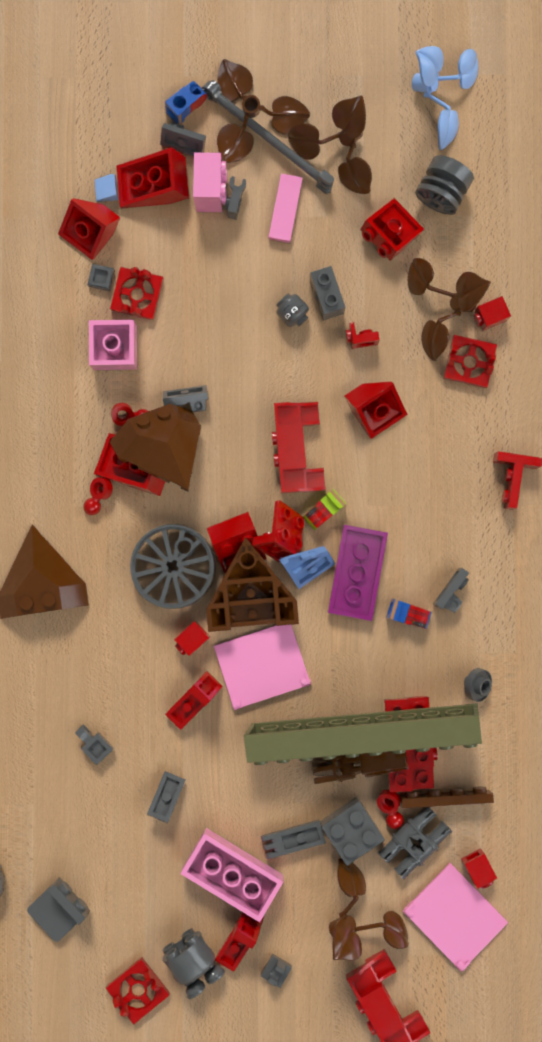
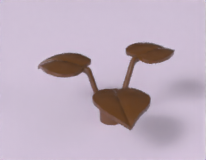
M223 59L217 76V83L221 87L220 91L231 102L240 97L243 100L242 108L245 114L241 129L236 124H228L222 127L218 133L217 146L219 153H221L222 161L227 163L236 162L245 158L251 152L254 145V137L251 133L246 132L245 129L248 119L258 116L260 111L273 116L272 125L275 130L282 134H288L294 126L304 123L310 117L307 107L292 97L282 96L276 98L272 103L273 112H271L264 105H260V101L256 96H244L243 94L249 93L253 86V77L246 67Z
M362 95L344 99L335 104L332 110V119L335 126L342 129V131L333 136L319 140V130L314 125L308 123L298 124L289 131L288 139L293 149L300 157L307 160L314 159L319 155V144H324L339 138L342 145L350 146L346 156L347 162L341 163L338 167L339 178L346 188L355 193L368 194L371 192L372 172L369 164L360 157L351 159L352 152L357 147L355 142L363 136L366 124V109Z
M415 258L408 272L409 290L414 295H422L427 288L428 290L452 297L450 307L454 312L439 318L437 322L433 320L427 321L422 330L421 341L424 351L431 360L437 361L438 357L446 349L449 341L448 329L441 323L452 317L460 316L461 312H473L485 295L491 282L474 272H464L456 283L457 293L435 288L429 284L434 278L431 264L423 258Z
M342 858L338 859L337 877L339 886L344 894L348 897H353V900L344 911L339 913L340 918L329 924V932L333 937V960H357L362 954V943L360 937L355 932L378 927L384 928V939L391 947L396 949L408 947V932L403 919L398 913L388 911L383 916L384 923L380 922L356 927L354 918L346 915L358 901V895L362 896L366 893V881L361 870L353 862L347 866Z

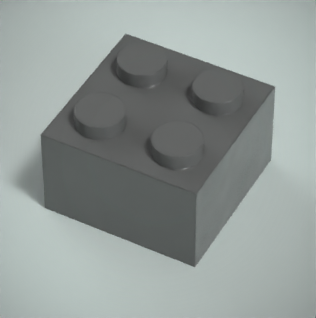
M358 796L320 821L321 828L347 866L385 840L382 832Z

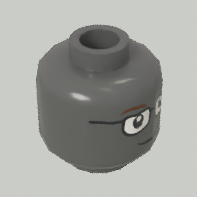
M288 293L276 305L278 307L277 315L289 327L295 324L299 327L308 319L306 314L309 311V307L297 294L290 295Z

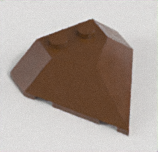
M167 404L128 419L112 438L110 444L120 461L124 463L130 462L138 466L139 470L167 483L173 482L179 485L182 490L189 492L201 425L192 410Z
M33 524L0 590V619L89 606L86 583L39 533Z
M245 537L206 609L208 632L231 630V627L299 624L297 600Z

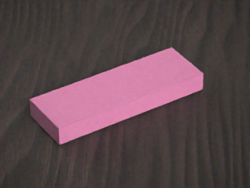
M281 174L270 227V240L290 243L302 177Z

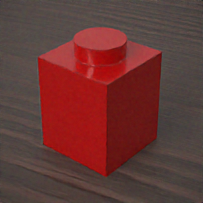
M503 296L479 305L473 315L476 325L478 327L481 326L482 331L507 322L511 317Z
M194 621L174 639L177 642L175 647L182 655L187 653L190 656L210 636L197 621Z
M481 848L461 858L477 889L487 888L494 883V880L498 879Z

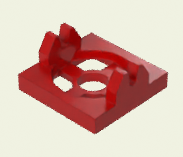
M120 267L110 310L154 321L164 280L163 276L151 274L146 269L139 270L137 267L131 269ZM138 277L135 286L130 289L123 287L128 280ZM144 280L151 284L153 294L145 292L143 288ZM134 289H141L144 294L140 300H134L131 297ZM121 294L129 296L132 301L131 306L122 302ZM144 300L151 301L146 308H138V304Z
M453 335L443 379L487 388L490 375L494 369L493 364L496 360L497 344ZM470 345L469 352L463 357L456 355L460 348ZM477 347L484 352L487 362L478 360V357L475 355ZM465 357H473L476 365L473 368H467L464 365ZM454 363L461 364L464 369L463 376L456 371ZM476 368L485 369L479 376L470 378L471 371Z
M143 957L138 959L105 988L113 998L112 1001L115 1009L119 1008L120 1015L123 1017L127 1016L133 1025L170 995L168 989ZM132 974H143L145 980H135ZM126 980L130 985L129 993L122 998L121 986L123 981ZM138 983L142 984L145 992L139 996L132 992V986ZM149 985H151V989L155 991L152 1000L146 994L147 987ZM133 998L141 999L145 1006L135 1008L127 1003Z

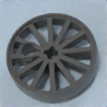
M166 524L150 530L138 541L131 556L130 571L136 589L148 602L161 608L180 609L196 603L208 592L215 577L216 561L210 544L199 532L180 524ZM171 529L180 530L179 538L174 545V554L168 536V530ZM161 531L167 556L150 539ZM186 532L195 536L197 540L194 542L190 538L185 537ZM183 541H188L191 544V549L186 554H182L179 550V545ZM147 542L163 561L139 554L144 543ZM201 543L203 544L208 554L207 556L184 561L194 554L196 548ZM137 559L161 565V567L137 572L136 563ZM209 560V574L185 568V566ZM175 561H177L176 566L179 567V569L177 571L173 570L172 572H170V566H168L169 562L174 563ZM162 572L148 587L143 589L138 577ZM183 572L205 578L207 581L199 591ZM166 577L163 591L158 601L151 597L149 592ZM179 577L195 593V596L187 601L183 600ZM172 579L178 603L175 604L165 603Z

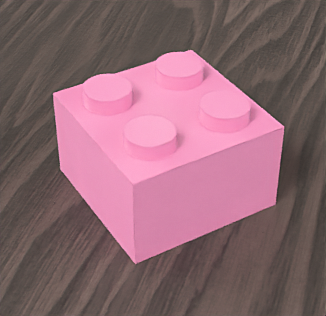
M194 153L193 198L196 212H223V205H225L227 199L226 161H222L221 153Z
M134 320L89 321V366L93 370H137V325Z

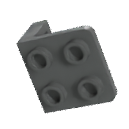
M59 877L28 907L27 912L55 942H58L77 923L79 925L87 917L90 910L87 904L76 896L69 884Z

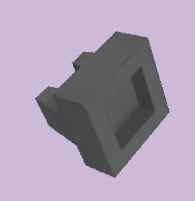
M272 953L261 972V977L275 987L281 988L292 969V965Z

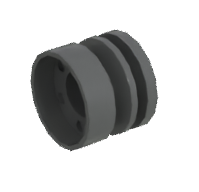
M437 155L433 157L426 171L427 176L421 179L415 194L429 208L442 214L453 215L463 200L462 195L466 194L471 186L474 176L469 168L461 162L447 156Z

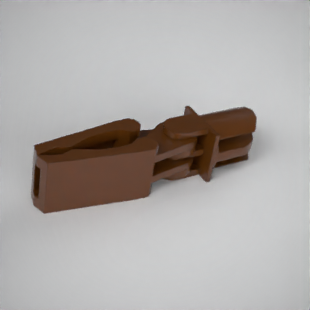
M392 751L383 752L377 756L363 753L353 758L340 755L334 759L312 762L313 767H318L313 769V775L322 776L314 778V784L337 780L343 782L344 780L356 778L355 775L361 773L365 777H373L409 768L406 752L393 754Z

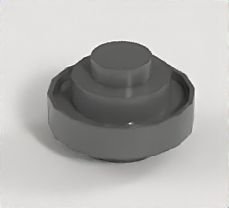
M475 668L464 680L465 695L468 699L476 702H481L487 698L492 687L491 674L487 670Z

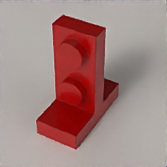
M498 451L494 453L493 463L510 465V468H507L505 473V481H508L507 490H504L502 494V503H505L504 509L514 510L518 507L523 467L538 469L542 467V458Z
M206 671L165 715L182 730L213 699L223 686Z
M241 911L237 923L216 954L215 961L234 972L248 949H253L264 916L258 922Z

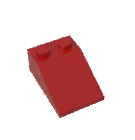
M172 147L116 166L119 205L122 209L173 204L189 199L186 157Z
M108 433L94 474L143 492L161 496L165 481L139 470L138 466L130 462L124 463L120 461L110 444L115 434Z

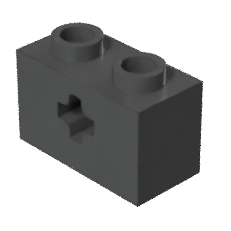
M332 266L310 272L309 280L323 321L344 314L346 307Z

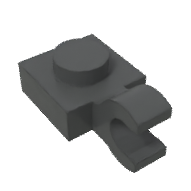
M232 176L229 182L232 194L231 197L227 196L225 210L228 212V218L237 220L242 195L246 189V179H243L240 186H235V177Z
M84 724L75 732L85 743L81 748L82 751L96 765L114 749L99 732L93 736Z

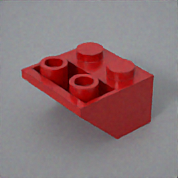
M249 512L207 528L212 545L225 574L245 537L252 544L253 537L258 536ZM254 547L264 560L267 559L265 553Z

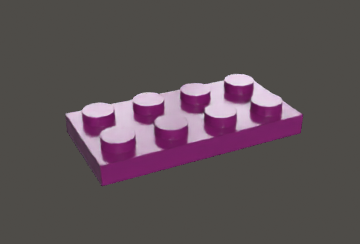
M343 525L328 613L372 621L388 536L387 532Z

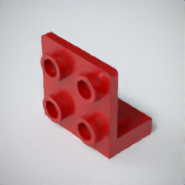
M275 501L272 533H264L261 536L253 537L252 545L277 562H280L279 559L300 553L303 545V516L282 501Z

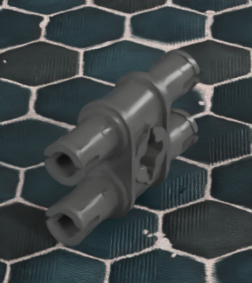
M424 807L413 819L408 818L407 822L396 833L392 834L393 839L378 852L389 863L402 849L408 851V856L394 868L404 880L417 866H423V862L435 851H438V845L453 832L441 821L429 835L423 833V828L437 816L430 807ZM410 837H412L415 840H418L420 842L421 847H419L416 844H412Z

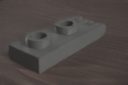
M319 819L261 836L262 841L271 840L270 843L263 845L264 850L274 849V851L266 853L267 859L326 843Z

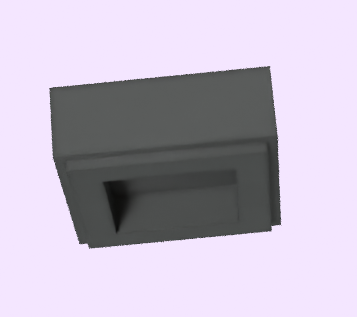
M92 264L88 287L110 291L114 268Z

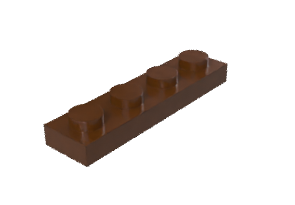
M483 786L473 787V791H464V788H451L450 792L430 789L427 790L428 793L419 794V791L413 790L406 791L405 795H400V805L402 808L494 803L493 793Z

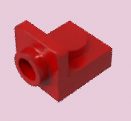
M354 322L349 323V329L345 330L347 343H351L352 349L379 344L378 331L373 332L371 329L360 331L356 335Z

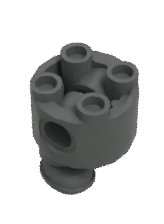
M191 928L182 934L180 941L175 944L171 942L162 950L164 953L162 961L171 970L175 981L180 985L187 986L186 994L188 999L195 998L205 989L204 982L199 979L201 976L204 975L207 984H213L225 973L223 968L215 965V954L205 943L202 933L199 931L195 932Z

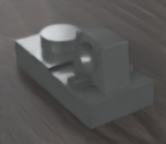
M174 122L163 124L160 145L168 148L172 147L177 151L194 156V153H204L206 135L184 129V125Z
M207 385L163 391L164 406L173 404L181 407L189 402L192 412L206 410V400H208Z
M458 568L433 605L439 609L445 608L455 613L461 606L462 601L454 592L465 587L469 581L466 578L469 572L463 568Z
M165 771L147 815L168 824L186 779Z

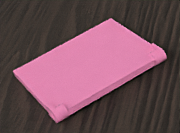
M292 625L273 626L214 646L234 710L311 685V680L308 677Z
M451 863L403 909V913L423 931L459 971H463L508 923Z

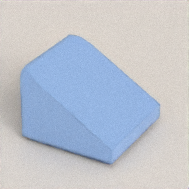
M115 174L95 179L97 202L118 200Z

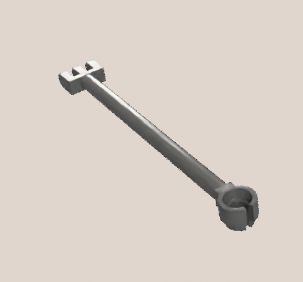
M215 80L208 81L202 87L207 94L208 100L215 103L218 102L240 121H244V112L222 95L221 87ZM248 119L247 126L317 181V188L325 194L331 192L334 182L332 175L325 170L320 173L254 119Z

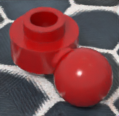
M118 403L113 406L111 417L116 425L123 426L128 419L149 411L147 409H139L137 412H133L131 406L127 403ZM123 410L126 413L125 415L120 416L118 415V412Z
M97 477L91 482L90 493L92 498L87 499L83 504L86 514H98L101 510L100 500H106L111 496L113 486L109 479Z
M386 789L379 794L377 806L382 812L387 813V826L391 829H399L404 822L402 814L397 811L401 804V798L398 793L390 792L389 789Z

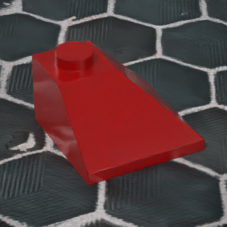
M73 198L69 203L58 235L93 260L113 236L121 217L103 204Z
M391 381L363 383L344 395L351 411L371 439L408 415L394 383Z

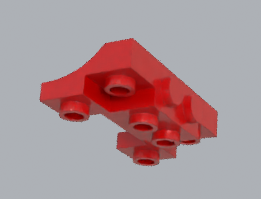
M318 402L274 403L276 432H272V443L277 445L278 454H274V466L279 467L281 494L326 491L324 468L306 469L303 426L320 425Z
M428 696L384 699L385 711L430 708ZM437 747L430 748V750L425 752H417L416 749L406 750L409 768L389 773L390 792L434 788L433 767L434 761L438 760Z
M385 949L365 959V964L346 974V979L358 999L355 1002L360 1013L367 1015L369 1019L367 1025L373 1035L377 1034L381 1042H418L431 1033L419 1010L402 1018L382 981L397 971Z

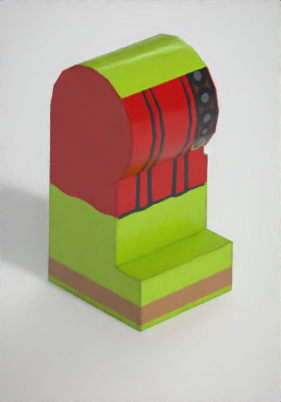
M332 489L303 518L315 531L343 508L346 502Z

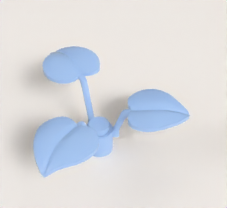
M427 46L415 51L420 73H416L413 76V91L423 92L424 97L430 98L445 108V110L441 111L438 119V150H443L455 138L458 132L459 118L455 110H451L449 105L431 93L437 90L439 81L460 79V87L462 89H468L474 84L478 75L479 65L477 54L473 49H467L461 54L458 62L459 74L452 76H439L444 61L442 50L439 47Z

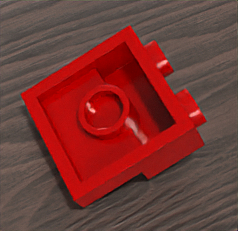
M393 198L366 219L360 230L364 240L372 242L377 247L378 254L383 258L387 257L391 261L409 243L416 239L424 231V228Z

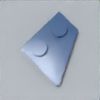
M324 546L279 559L299 589L335 565L334 560Z

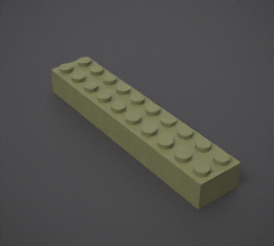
M478 703L251 723L244 734L247 763L254 762L255 765H264L268 761L287 763L290 759L310 761L314 757H322V759L329 760L336 758L338 755L353 758L363 753L377 756L387 751H392L393 754L405 753L406 750L416 749L417 752H425L430 750V748L439 747L440 750H450L454 746L463 745L464 748H474L478 746L477 744H482Z

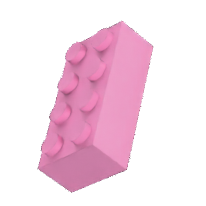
M208 828L204 830L181 871V874L258 922L263 918L284 882L283 874Z

